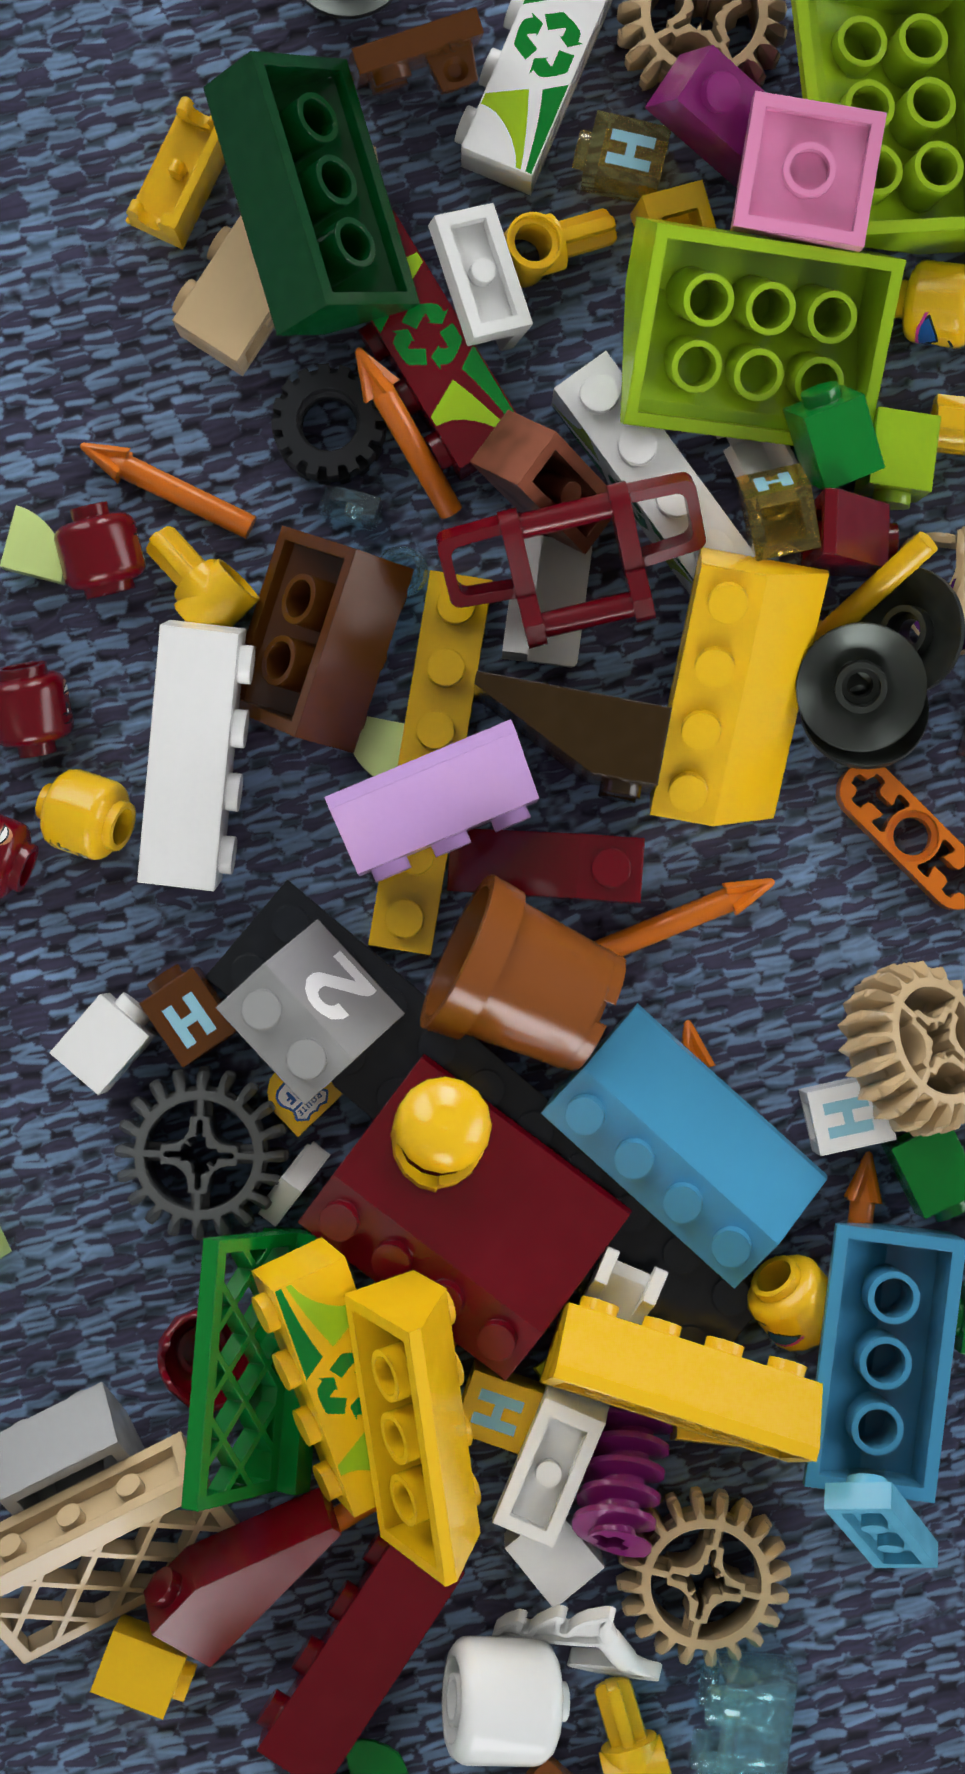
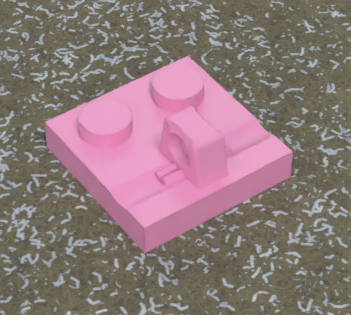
M755 91L751 101L730 231L860 252L864 248L887 113Z

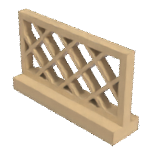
M181 1431L0 1522V1597L24 1586L18 1599L0 1598V1638L23 1664L145 1604L143 1591L155 1573H136L142 1560L168 1562L166 1565L168 1566L185 1547L195 1543L200 1531L220 1532L240 1523L227 1504L199 1512L174 1510L182 1505L187 1439ZM208 1479V1486H207V1488H208V1487L210 1486V1484H211V1482H210L209 1479ZM140 1527L135 1540L117 1539ZM157 1528L183 1530L177 1543L151 1541ZM82 1556L77 1569L59 1568ZM98 1557L125 1559L120 1572L93 1570ZM39 1587L67 1589L62 1601L35 1600ZM83 1590L111 1591L109 1596L95 1603L78 1602ZM25 1619L53 1620L51 1625L28 1637L21 1630Z

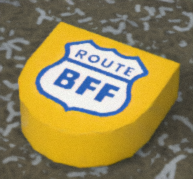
M275 1072L270 1078L267 1088L268 1101H272L276 1107L274 1113L297 1137L343 1095L331 1081L310 1102L304 1105Z

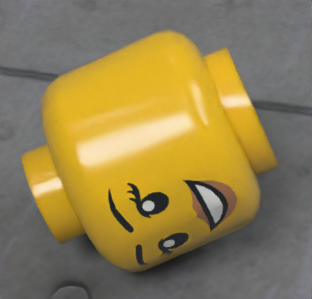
M69 769L59 775L53 783L46 784L40 791L35 806V813L37 818L40 819V828L44 840L54 848L89 860H100L107 857L113 851H120L129 841L136 821L135 806L130 803L128 792L122 784L82 769Z

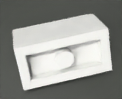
M494 203L435 215L428 227L467 347L496 340L500 351L514 348L533 325Z
M540 535L524 539L541 613L585 602L592 546L586 554H583L552 537ZM517 599L509 600L502 659L570 668L575 667L578 662L582 630L547 638L548 645L529 649Z

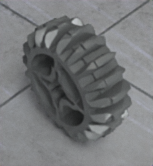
M211 1066L199 1067L196 1086L191 1085L189 1075L184 1068L175 1070L173 1072L175 1092L172 1093L167 1084L161 1079L154 1080L149 1086L151 1093L157 1100L155 1105L141 1096L135 1097L131 1102L134 1111L144 1118L143 1121L140 1122L126 1118L121 1120L119 1124V1129L122 1132L136 1137L135 1143H122L114 1148L116 1156L134 1158L135 1166L119 1171L117 1173L119 1182H128L138 1177L142 1187L128 1196L129 1203L132 1206L137 1205L149 1196L155 1203L145 1216V1220L149 1224H154L162 1217L165 1211L172 1214L167 1230L169 1235L177 1236L184 1227L185 1220L188 1219L192 1220L191 1233L194 1240L201 1241L206 1237L208 1220H213L219 1236H228L232 1232L229 1214L233 1213L240 1224L248 1227L255 1221L254 1214L247 1204L249 1200L265 1210L272 1204V1201L267 1196L269 1193L260 1186L264 1183L274 1187L279 1184V1179L283 1175L279 1171L268 1168L269 1162L280 1163L287 1161L290 1152L282 1147L270 1148L269 1140L284 1135L287 1132L286 1125L284 1123H277L270 1127H265L262 1118L270 1115L275 1110L274 1103L272 1101L264 1102L256 1110L251 1106L249 1101L259 1090V1085L255 1082L247 1084L239 1095L232 1092L237 1080V1073L235 1071H225L221 1077L219 1087L212 1086L213 1072ZM194 1100V1115L190 1117V1126L186 1136L183 1139L168 1140L166 1142L153 1141L156 1128L167 1112L179 1103ZM214 1102L230 1109L241 1119L250 1134L252 1144L231 1141L221 1135L217 1129ZM202 1132V1136L206 1137L207 1148L217 1149V1153H232L223 1154L217 1160H210L206 1163L209 1169L203 1173L202 1169L199 1168L198 1158L188 1156L187 1153L172 1152L181 1151L187 1146L191 1147L198 1143L195 1136ZM153 1161H160V1164L174 1165L183 1171L187 1178L188 1193H191V1202L181 1199L166 1188L157 1175ZM238 1164H253L249 1179L238 1194L225 1201L211 1204V1189L214 1188L215 1174L219 1168L237 1166Z

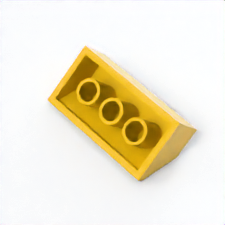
M704 547L699 550L667 707L672 708L658 786L650 793V815L713 827L774 818L799 710L796 698L797 675L806 653L814 644L829 570Z
M412 1270L345 1293L344 1298L380 1537L446 1587L458 1581L481 1533L477 1506L481 1503V1491L472 1473L469 1446L473 1442V1433L468 1418L464 1414L460 1386L464 1383V1370L454 1347L452 1325L456 1320L455 1306L444 1286Z
M581 1296L579 1305L569 1302L561 1309L539 1383L786 1462L817 1461L820 1450L823 1383L805 1378L806 1366L775 1356H769L767 1365L742 1358L745 1348L742 1345L713 1336H706L704 1345L679 1338L682 1330L681 1326L651 1316H644L642 1325L617 1318L618 1306L589 1296Z

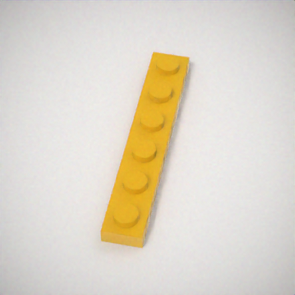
M430 570L398 766L465 739L468 735L474 699V683L476 672L479 668L489 603L463 608L455 607L450 601L444 574L440 571ZM456 574L458 582L466 586L492 582L489 579ZM431 847L408 856L412 868L378 882L368 945L432 955L448 853L435 857Z

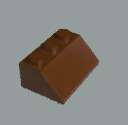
M282 525L259 594L260 599L257 601L246 634L245 645L255 646V666L252 683L241 684L239 709L249 710V718L293 737L354 753L360 732L367 720V711L380 672L387 660V651L400 612L405 605L408 588L415 569Z

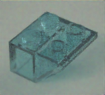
M726 1647L716 1649V1665L713 1668L706 1666V1664L701 1666L698 1702L701 1705H705V1730L695 1728L693 1731L690 1751L691 1769L697 1770L696 1774H787L799 1672L792 1656L740 1648L742 1657L739 1661H736L729 1657Z

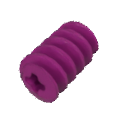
M614 1406L609 1407L606 1424L582 1479L585 1484L578 1489L577 1504L580 1508L573 1514L572 1529L578 1537L596 1548L615 1555L638 1558L646 1557L651 1553L652 1544L646 1539L636 1536L635 1533L651 1532L656 1528V1518L640 1510V1508H654L660 1505L661 1494L645 1484L659 1483L665 1478V1469L651 1460L664 1459L669 1456V1444L663 1439L656 1437V1435L672 1433L673 1425Z

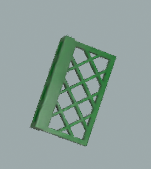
M273 1226L263 1227V1232L203 1238L181 1505L183 1509L199 1512L276 1491L290 1495L310 1492L313 1445L309 1447L305 1443L293 1418L292 1411L300 1407L294 1389L290 1391L286 1389L275 1369L272 1354L280 1351L273 1332L269 1334L265 1332L256 1316L252 1302L244 1315L238 1307V1303L248 1287L253 1296L259 1294L251 1270L318 1239L308 1230ZM230 1253L238 1268L226 1285L224 1282L226 1254ZM227 1323L232 1335L220 1352V1332ZM244 1353L249 1364L237 1382L232 1371ZM220 1390H222L227 1400L214 1419V1401ZM239 1419L244 1429L234 1446L231 1447L227 1437ZM217 1457L222 1466L207 1488L209 1467L214 1458Z

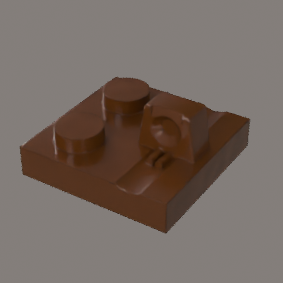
M473 7L351 48L348 65L356 90L370 86L373 96L394 91L409 84L407 78L412 76V71L428 67L441 94L451 93L475 84L478 81L474 50L484 34L477 8Z

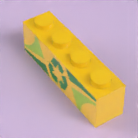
M320 1237L251 1270L259 1294L251 1297V1301L261 1326L266 1333H274L280 1351L272 1354L275 1369L286 1389L289 1391L294 1389L300 1407L292 1411L295 1424L305 1443L309 1447L314 1445L320 1462L312 1466L315 1479L329 1502L337 1498L355 1518L376 1507L344 1298L345 1293L357 1289L345 1256L324 1238Z

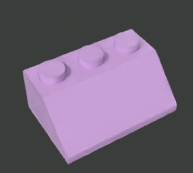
M510 719L324 798L357 874L362 876L372 872L375 882H379L412 868L408 860V856L431 847L435 857H439L471 843L467 831L491 822L495 832H498L531 818L527 806L537 803L539 795L517 732Z

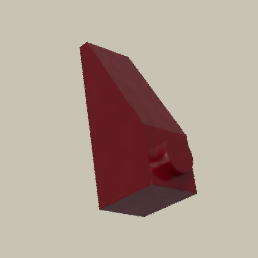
M472 829L467 831L471 843L451 851L449 854L447 891L474 893L486 876L494 874L522 890L526 897L635 905L641 903L645 838L514 830L495 832L492 829Z
M319 1487L185 1547L168 1566L162 1567L154 1574L143 1591L151 1634L206 1666L211 1667L342 1535L332 1502L325 1498Z

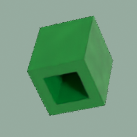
M836 381L824 382L804 390L800 394L802 401L783 408L804 481L821 490L825 488H838L885 468L865 394L844 385H839Z
M954 1130L944 1134L937 1133L928 1137L921 1135L913 1137L910 1132H905L897 1136V1140L881 1144L915 1214L924 1219L934 1216L936 1222H942L965 1212V1152Z

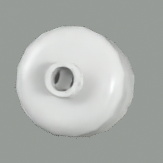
M462 1636L457 1639L448 1652L442 1683V1726L445 1744L451 1758L466 1766L535 1767L545 1763L553 1755L557 1747L562 1722L568 1720L570 1711L569 1687L566 1681H562L560 1664L552 1646L540 1639L523 1637Z

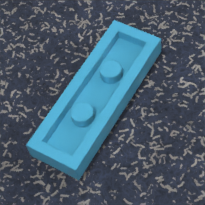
M857 1473L849 1475L846 1478V1482L825 1483L824 1510L874 1568H938V1541L892 1482H887V1479L880 1475Z

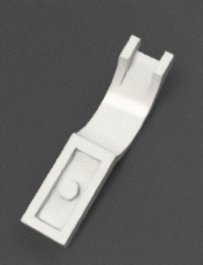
M607 1246L582 1296H589L612 1303L619 1307L617 1318L642 1325L644 1316L649 1314L658 1300L668 1272L656 1266L651 1274L618 1261L620 1251ZM546 1385L541 1402L492 1516V1523L553 1549L606 1424L610 1405Z

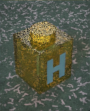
M597 110L593 131L580 130L572 168L583 170L580 191L634 204L638 203L642 195L657 192L671 130L664 125Z
M800 463L736 477L747 539L756 561L822 547L811 483Z

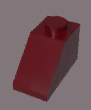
M825 488L802 512L800 565L829 570V576L870 578L898 552L899 528L897 523H889L890 504L842 489Z

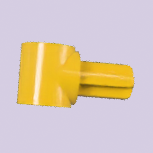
M604 208L560 221L551 213L527 212L515 218L504 233L521 288L533 286L545 275L565 270L568 265V258L611 246L617 240L615 219ZM515 240H526L532 243L538 250L540 261H530L523 258L516 249Z
M166 526L160 531H156L149 538L150 542L146 547V551L177 585L174 593L177 602L174 604V607L186 622L233 627L260 599L248 582L231 566L221 559L205 561L174 527Z
M614 1676L597 1684L594 1693L608 1741L602 1745L599 1752L603 1774H672L661 1735H657L654 1730L645 1729L631 1680L628 1677Z

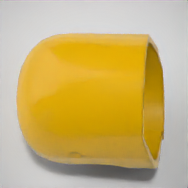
M450 1077L432 1078L412 1088L398 1106L391 1131L393 1157L403 1175L418 1188L436 1192L440 1188L454 1186L468 1177L488 1146L492 1128L488 1105L476 1089L459 1079ZM402 1150L404 1151V1153L406 1154V1156L408 1157V1159H410L411 1161H413L415 1164H417L418 1166H420V1167H421L422 1169H424V1170L433 1171V1172H437V1173H441V1174L450 1173V1172H456V1173L446 1174V1175H440V1176H434V1175L422 1173V1172H420L418 1169H416L414 1166H412L411 1164L408 1163V1161H407L406 1157L404 1156Z

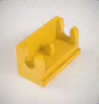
M183 96L176 108L177 115L136 199H132L127 208V218L125 220L127 224L182 250L225 164L212 116L210 115L209 117L195 109L193 106L194 102L186 96Z

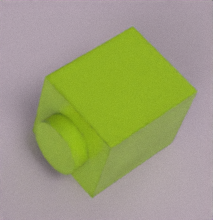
M886 407L876 408L873 426L885 468L855 480L854 493L890 504V510L909 509L911 502L916 503L930 494L933 487L941 416Z

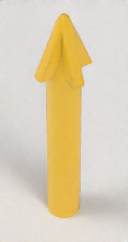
M920 531L823 621L819 620L814 642L836 627L859 622L938 551L935 542L926 533Z

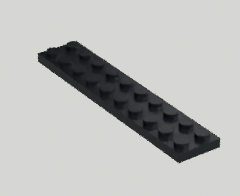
M286 880L205 978L229 996L262 964L319 919L405 1013L331 1081L334 1087L372 1119H375L423 1054L427 1055L457 1079L463 1080L476 1089L486 1101L632 1210L630 1216L608 1246L620 1251L617 1259L620 1262L649 1274L652 1273L655 1266L668 1272L658 1300L647 1316L666 1320L681 1326L682 1330L679 1338L704 1345L706 1336H713L733 1342L753 1319L748 1309L747 1294L754 1272L752 1271L734 1289L545 1118L541 1112L549 1099L477 1038L464 1035L459 1040H455L421 1028L420 1016L426 995L292 882ZM603 1253L577 1287L576 1291L583 1295Z

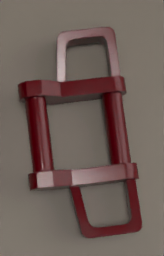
M678 472L629 483L621 481L606 485V492L522 513H517L516 507L498 511L497 515L442 530L436 536L438 554L451 603L455 607L463 608L517 599L529 649L548 645L547 638L632 617H635L636 623L655 619L656 613L645 567L698 551L706 543L697 488L691 475L686 472ZM674 494L683 495L688 517L687 530L682 534L640 547L632 503ZM612 518L628 592L541 613L524 539ZM502 535L512 579L469 586L458 582L452 560V552L460 546Z

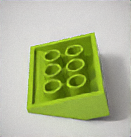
M791 0L802 99L887 113L864 247L917 255L965 252V0Z
M636 216L625 282L620 422L626 425L794 446L783 408L802 401L800 394L804 390L830 381H836L839 385H844L865 394L871 419L874 422L906 260L878 252L865 250L857 252Z

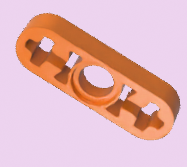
M885 767L877 769L849 768L846 770L836 785V800L840 809L936 905L947 910L965 909V896L957 892L948 896L945 895L942 888L946 885L947 879L935 866L929 867L925 875L917 868L919 864L934 857L943 843L949 849V853L939 857V859L949 869L953 871L965 867V846ZM855 777L862 781L872 777L876 778L881 785L877 788L875 794L887 807L892 806L896 798L905 806L886 819L881 831L872 821L883 814L870 802L857 806L852 800L857 792L856 787L851 783ZM906 818L918 820L927 830V844L916 855H908L901 852L894 842L895 827Z

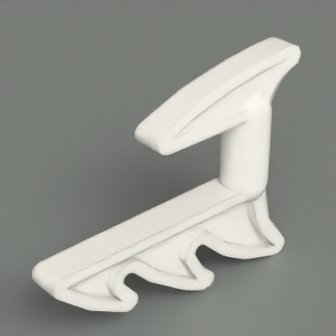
M564 1605L550 1607L536 1614L532 1619L526 1618L527 1610L516 1609L505 1613L496 1620L492 1636L533 1638L543 1640L548 1644L583 1646L571 1647L567 1666L571 1668L617 1677L659 1681L662 1664L636 1654L633 1647L615 1627L613 1620L616 1608L612 1606L586 1609L578 1612L570 1619L566 1618L568 1607Z

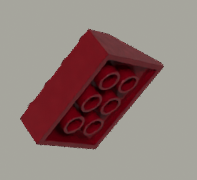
M423 1054L305 1211L298 1223L317 1238H324L343 1254L346 1260L375 1282L415 1270L444 1286L453 1300L456 1311V1320L452 1325L454 1342L504 1380H507L545 1333L628 1219L632 1210L485 1099L484 1101L489 1108L492 1128L488 1146L485 1148L481 1159L472 1173L458 1184L437 1189L436 1192L418 1188L403 1175L393 1157L391 1131L395 1114L407 1093L425 1080L438 1077L457 1079L427 1055ZM402 1150V1152H403L404 1156L406 1157L408 1163L411 1164L412 1166H414L416 1169H418V1170H419L420 1172H422V1173H426V1174H430V1175H434V1176H440V1175H446V1174L456 1173V1172H450V1173L441 1174V1173H437V1172H433V1171L424 1170V1169H422L420 1166H418L417 1164H415L413 1161H411L410 1159H408V1157L406 1156V1154H405L404 1151Z

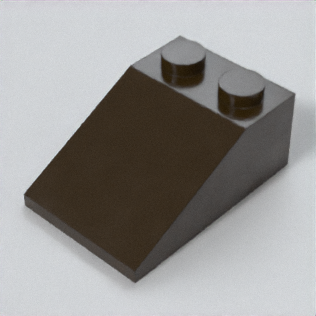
M476 672L474 698L504 721L511 719L517 731L584 782L600 785L599 797L635 803L636 799H640L641 793L648 795L658 786L672 712L671 707L487 672Z

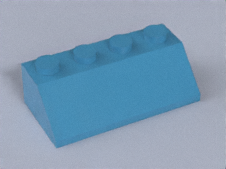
M638 1003L598 1044L584 1065L578 1071L572 1072L556 1089L541 1112L545 1118L734 1289L780 1244L828 1178L825 1172Z
M835 1223L815 1381L823 1383L820 1450L816 1462H805L802 1483L804 1487L825 1489V1483L846 1482V1478L849 1475L869 1473L880 1475L886 1478L887 1482H892L905 1500L935 1503L965 1262V1240L948 1231L894 1224Z

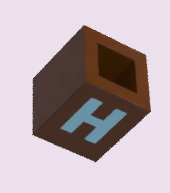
M179 964L172 966L147 984L152 995L139 1003L182 1068L191 1065L237 1033L235 1028L216 1009L222 1002V999L209 980L205 978V974L200 967H191L184 972Z

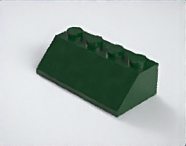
M249 51L203 87L277 336L325 335L403 312L419 305L420 301L347 59Z

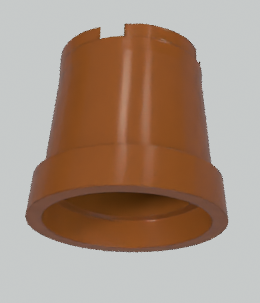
M489 874L479 884L467 902L443 949L424 999L420 1026L423 1029L455 1040L468 1035L548 1063L557 1068H563L572 1072L578 1071L590 1057L607 1025L599 1021L607 1002L616 1006L625 978L626 959L526 903V896L522 890L494 874Z

